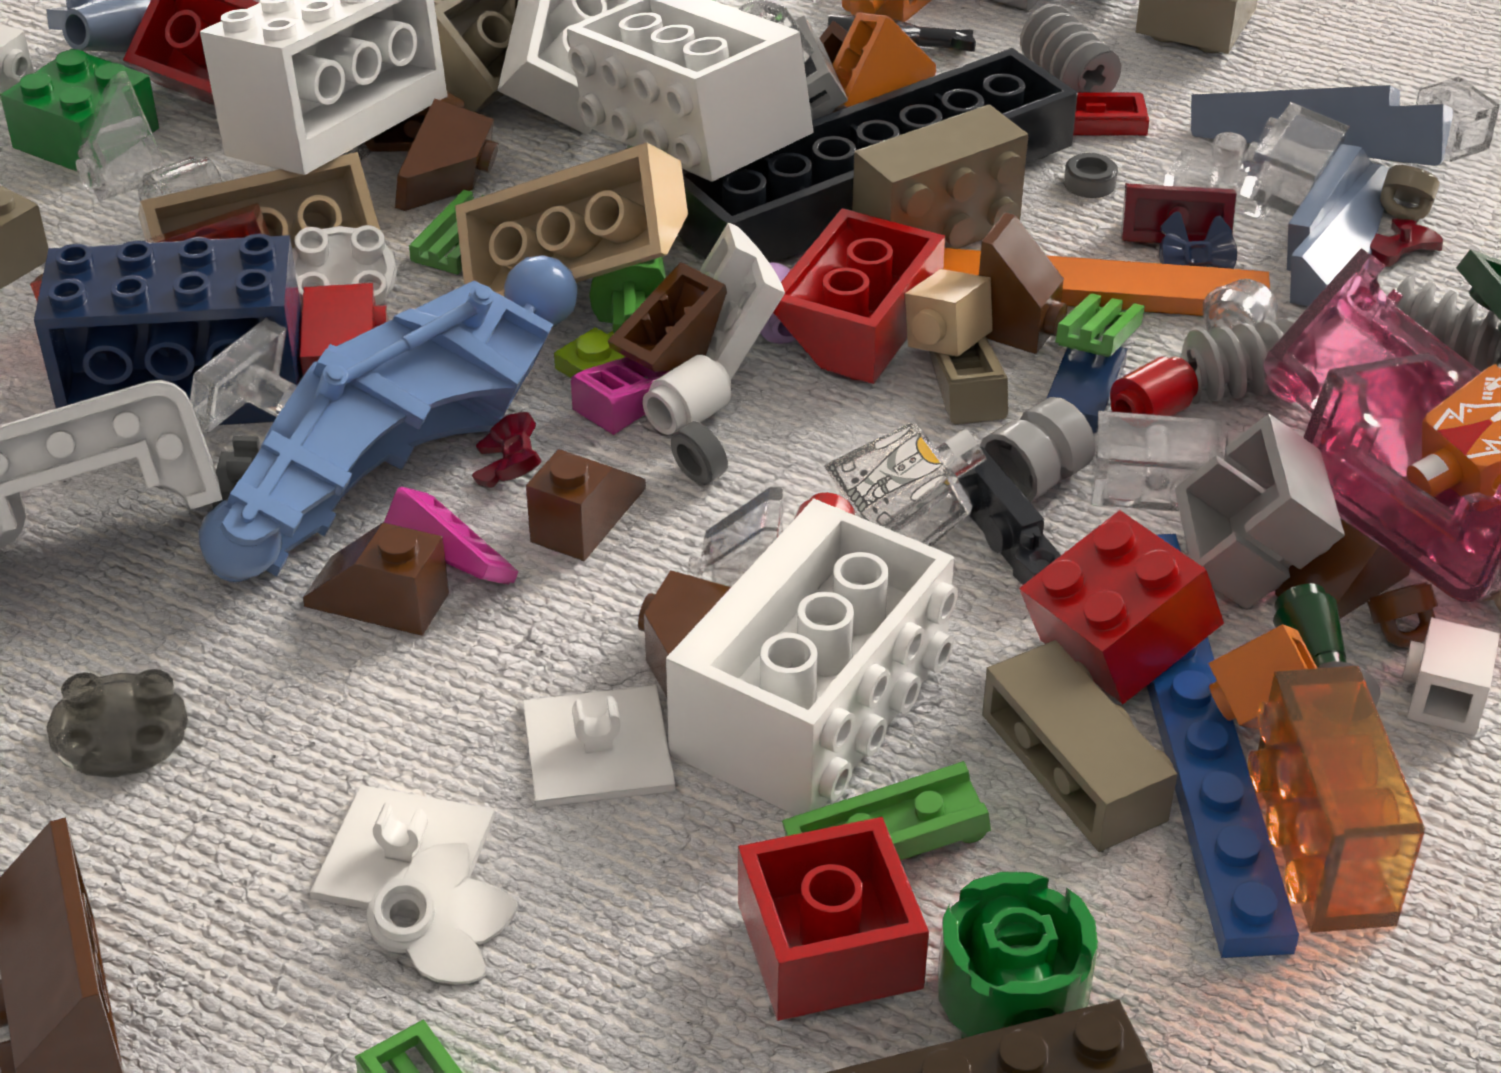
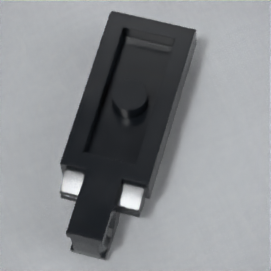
M975 446L959 456L957 479L953 481L952 485L957 507L963 514H969L983 531L990 548L996 553H1001L1013 568V576L1024 585L1061 556L1043 534L1045 519L983 446Z

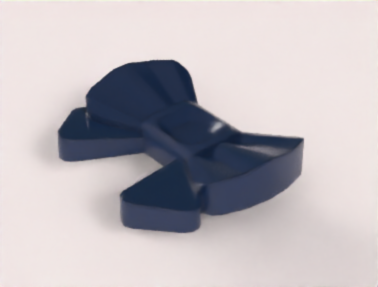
M1178 211L1174 212L1160 226V231L1166 235L1162 238L1159 248L1160 264L1234 269L1237 261V246L1232 230L1222 217L1216 216L1212 220L1204 241H1189L1182 215Z

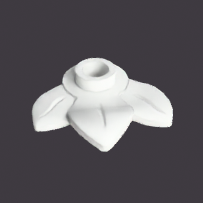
M441 843L420 851L413 857L402 879L393 880L376 891L367 908V923L372 937L380 946L392 952L407 953L418 972L424 977L435 982L452 985L470 984L483 979L485 976L484 959L478 945L490 941L508 926L516 914L518 904L513 897L498 887L468 878L470 853L467 843ZM401 910H412L419 916L414 925L406 928L396 926L392 923L391 919Z

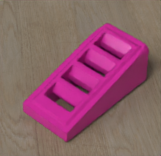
M627 357L588 368L571 377L572 409L612 435H615L646 415L643 408L644 395L649 392L650 386L655 380L670 371L653 372Z
M399 487L397 489L384 523L443 536L446 564L482 580L507 585L515 583L519 571L434 496L406 487Z

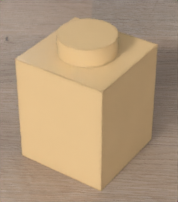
M940 269L905 293L908 347L958 357L992 332L990 277Z

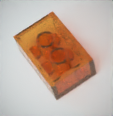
M1358 665L1274 671L1269 699L1266 702H1261L1259 705L1258 726L1260 741L1258 750L1249 753L1248 770L1255 793H1262L1267 806L1266 827L1271 845L1273 847H1281L1286 861L1285 882L1289 899L1293 904H1301L1310 933L1397 926L1424 836L1425 826L1360 667Z

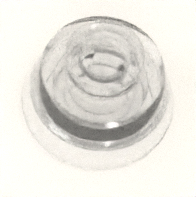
M1240 279L1213 289L1204 299L1202 312L1204 324L1209 333L1212 328L1218 326H1225L1232 330L1235 325L1247 323L1254 327L1258 322L1269 320L1276 324L1279 308L1273 293L1267 286L1251 279Z

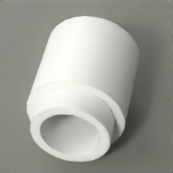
M696 355L651 384L649 392L643 397L644 412L653 427L666 435L677 432L692 421L701 423L729 404L731 399L730 376L719 362L704 355Z

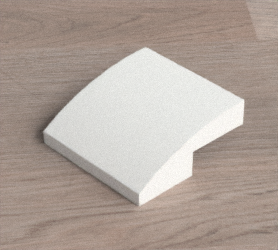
M728 222L699 271L726 285L727 294L706 356L719 362L727 370L731 380L779 304L785 291L776 272L758 247L739 227Z

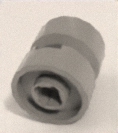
M1049 397L1025 411L1020 420L1014 419L984 437L979 447L983 446L1031 503L1053 489L1060 481L1071 477L1089 465L1095 456L1096 443L1092 429L1085 416L1073 404L1062 398Z

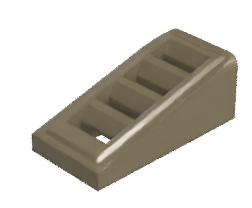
M986 336L958 357L929 351L945 409L953 424L1002 420L1007 417L1008 377Z

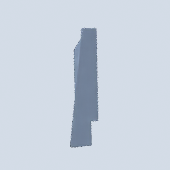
M1391 85L1191 95V133L1194 137L1335 154L1341 144L1362 147L1367 156L1373 159L1438 166L1444 160L1453 109L1444 104L1400 106V90Z
M1345 144L1339 146L1288 223L1287 270L1291 271L1290 303L1348 314L1353 313L1356 309L1372 253L1370 244L1378 232L1384 211L1380 202V196L1389 169L1385 165L1372 163L1362 147Z

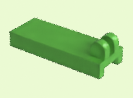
M964 761L782 820L785 836L883 817L900 861L958 841L974 843L981 840L987 832L991 831L989 812L984 802L981 803Z

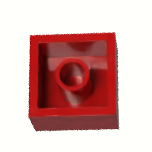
M1121 510L1117 511L1019 588L1040 641L1046 644L1056 640L1074 661L1081 662L1088 669L1093 681L1122 705L1224 624L1207 570Z
M883 817L738 846V906L777 1021L924 989L929 930Z

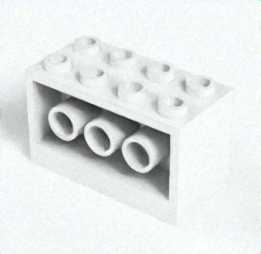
M260 0L259 4L251 8L234 10L223 14L221 22L200 31L224 154L228 157L306 175L431 106L434 98L442 100L447 97L434 0Z
M631 0L566 28L570 44L568 58L571 68L576 75L580 95L578 109L585 122V126L633 147L647 142L681 160L682 169L713 182L814 133L800 31L712 0Z
M813 499L666 657L670 756L794 815L821 808L828 800L837 801L847 788L855 766L864 755L872 757L878 751L884 740L888 725L898 713L906 714L910 711L918 697L921 684L931 672L939 673L949 660L954 644L953 636L948 635L949 617L953 612L958 597L957 587L952 586L954 556Z

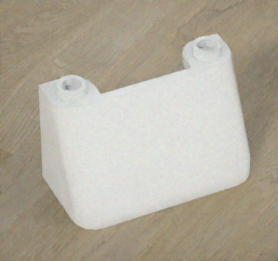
M163 380L149 381L0 425V548L15 541L23 530L26 514L20 492L135 457L138 458L147 488L160 485L164 489L180 493L188 503L190 510L222 500L219 479L208 446L186 393L170 382Z

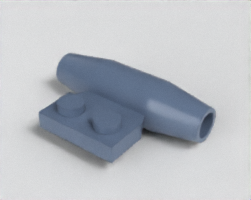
M66 0V7L46 9L48 27L52 30H62L66 42L76 50L127 52L151 0Z

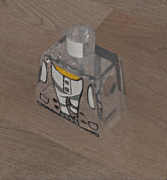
M908 423L830 461L824 467L842 497L849 502L855 511V516L932 547L970 514L972 504L958 478L987 459L967 429H964L935 448L918 424Z

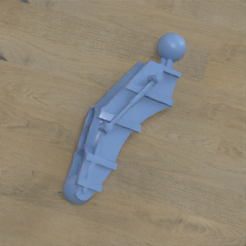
M544 255L526 257L508 273L504 284V297L494 292L488 286L474 280L415 309H407L395 315L392 320L338 346L330 344L319 360L310 366L276 417L258 454L231 491L228 500H223L203 518L198 531L199 543L205 562L210 566L213 573L229 582H242L249 578L257 577L264 571L277 577L287 561L288 552L316 533L325 537L336 517V513L333 510L341 499L361 478L381 463L387 462L402 470L411 456L413 447L456 434L490 432L493 425L504 417L518 390L532 370L552 327H556L574 311L578 286L572 271L559 259Z

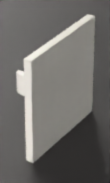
M657 685L523 700L536 808L675 791V780Z
M360 785L310 890L311 899L367 909L371 898L378 889L393 880L404 877L409 864L416 854L432 845L441 843L463 842L468 844L470 853L468 878H470L495 818V809ZM401 910L395 914L419 918L417 913L412 910Z

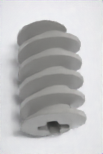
M1051 3L1042 6L1032 13L1025 22L1020 34V49L1022 54L1076 92H1111L1115 88L1121 74L1122 65L1119 56L1111 51L1092 32H1089L1082 23H1079L1061 5Z
M1412 274L1402 281L1393 294L1387 309L1384 322V337L1387 343L1396 347L1405 342L1406 351L1414 355H1419L1426 351L1427 359L1435 364H1440L1447 360L1448 368L1456 373L1463 372L1468 368L1470 378L1472 379L1494 364L1501 367V332L1498 329L1499 318L1494 312L1489 310L1482 320L1476 319L1478 303L1475 300L1470 299L1459 312L1455 310L1457 293L1455 291L1449 290L1440 302L1437 303L1434 301L1435 283L1429 281L1418 294L1413 293L1415 276Z
M1291 317L1278 320L1276 324L1269 320L1256 323L1254 327L1247 323L1235 325L1232 330L1225 326H1218L1212 328L1209 333L1201 328L1189 331L1184 339L1181 358L1191 365L1196 373L1199 385L1198 392L1192 399L1193 404L1199 403L1202 386H1205L1209 399L1212 402L1222 400L1226 383L1234 399L1245 396L1247 381H1249L1252 391L1256 396L1267 394L1270 378L1278 393L1289 391L1292 384V375L1297 387L1301 391L1310 389L1313 385L1315 366L1311 344L1305 329L1297 320Z

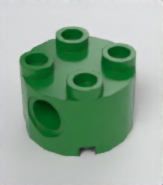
M997 872L975 879L960 890L959 901L951 909L949 903L942 919L937 978L938 1000L950 1022L961 1030V1038L1088 1006L1097 956L1098 938L1096 921L1082 898L1067 887L1064 897L1058 891L1048 888L1049 878L1031 872Z

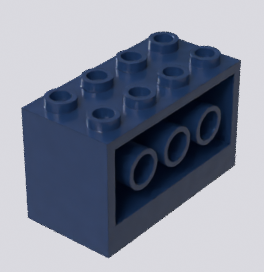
M253 234L245 238L211 240L204 237H194L184 241L155 243L135 240L118 245L87 246L84 244H69L62 248L48 249L34 315V324L56 409L145 382L163 380L177 385L186 393L200 426L267 423L275 421L302 380L303 373L300 360L302 311L290 235L269 236Z

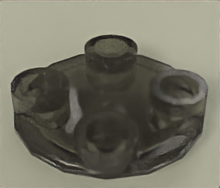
M150 669L139 674L116 673L100 677L92 673L83 672L69 677L62 684V699L53 707L46 726L50 749L65 766L89 776L116 778L144 772L166 760L182 743L188 725V717L184 700L175 692L173 678L167 672Z

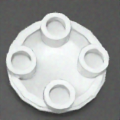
M369 225L358 228L337 226L320 229L317 227H307L299 231L295 236V247L292 252L299 298L302 305L304 287L373 283L376 306L383 303L393 290L397 266L393 253L386 246L384 235L378 228Z

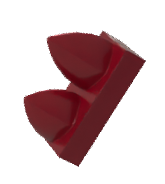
M1125 183L1121 240L1161 243L1162 238L1166 235L1160 231V226L1176 211L1182 215L1189 241H1204L1211 222L1216 216L1224 219L1233 234L1237 193L1235 189Z

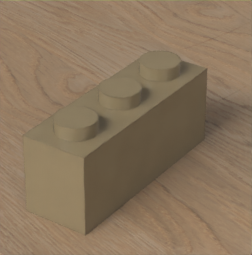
M1056 640L987 667L982 716L1098 852L1169 821L1178 774L1172 762L1163 751L1155 749L1133 725L1126 710L1120 705L1114 704L1095 684L1088 669L1081 662L1074 661Z

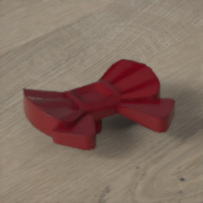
M1394 218L1392 219L1391 229L1398 235L1388 237L1376 233L1370 244L1372 250L1370 260L1377 265L1391 267L1405 253L1419 249L1442 251L1443 238L1436 231L1422 225H1417L1415 220Z
M519 412L505 416L493 425L490 433L476 444L480 454L500 452L503 454V458L472 474L473 479L478 485L492 488L496 486L499 480L503 482L513 480L540 465L542 460L537 452L532 450L530 436L536 427V422L529 412Z

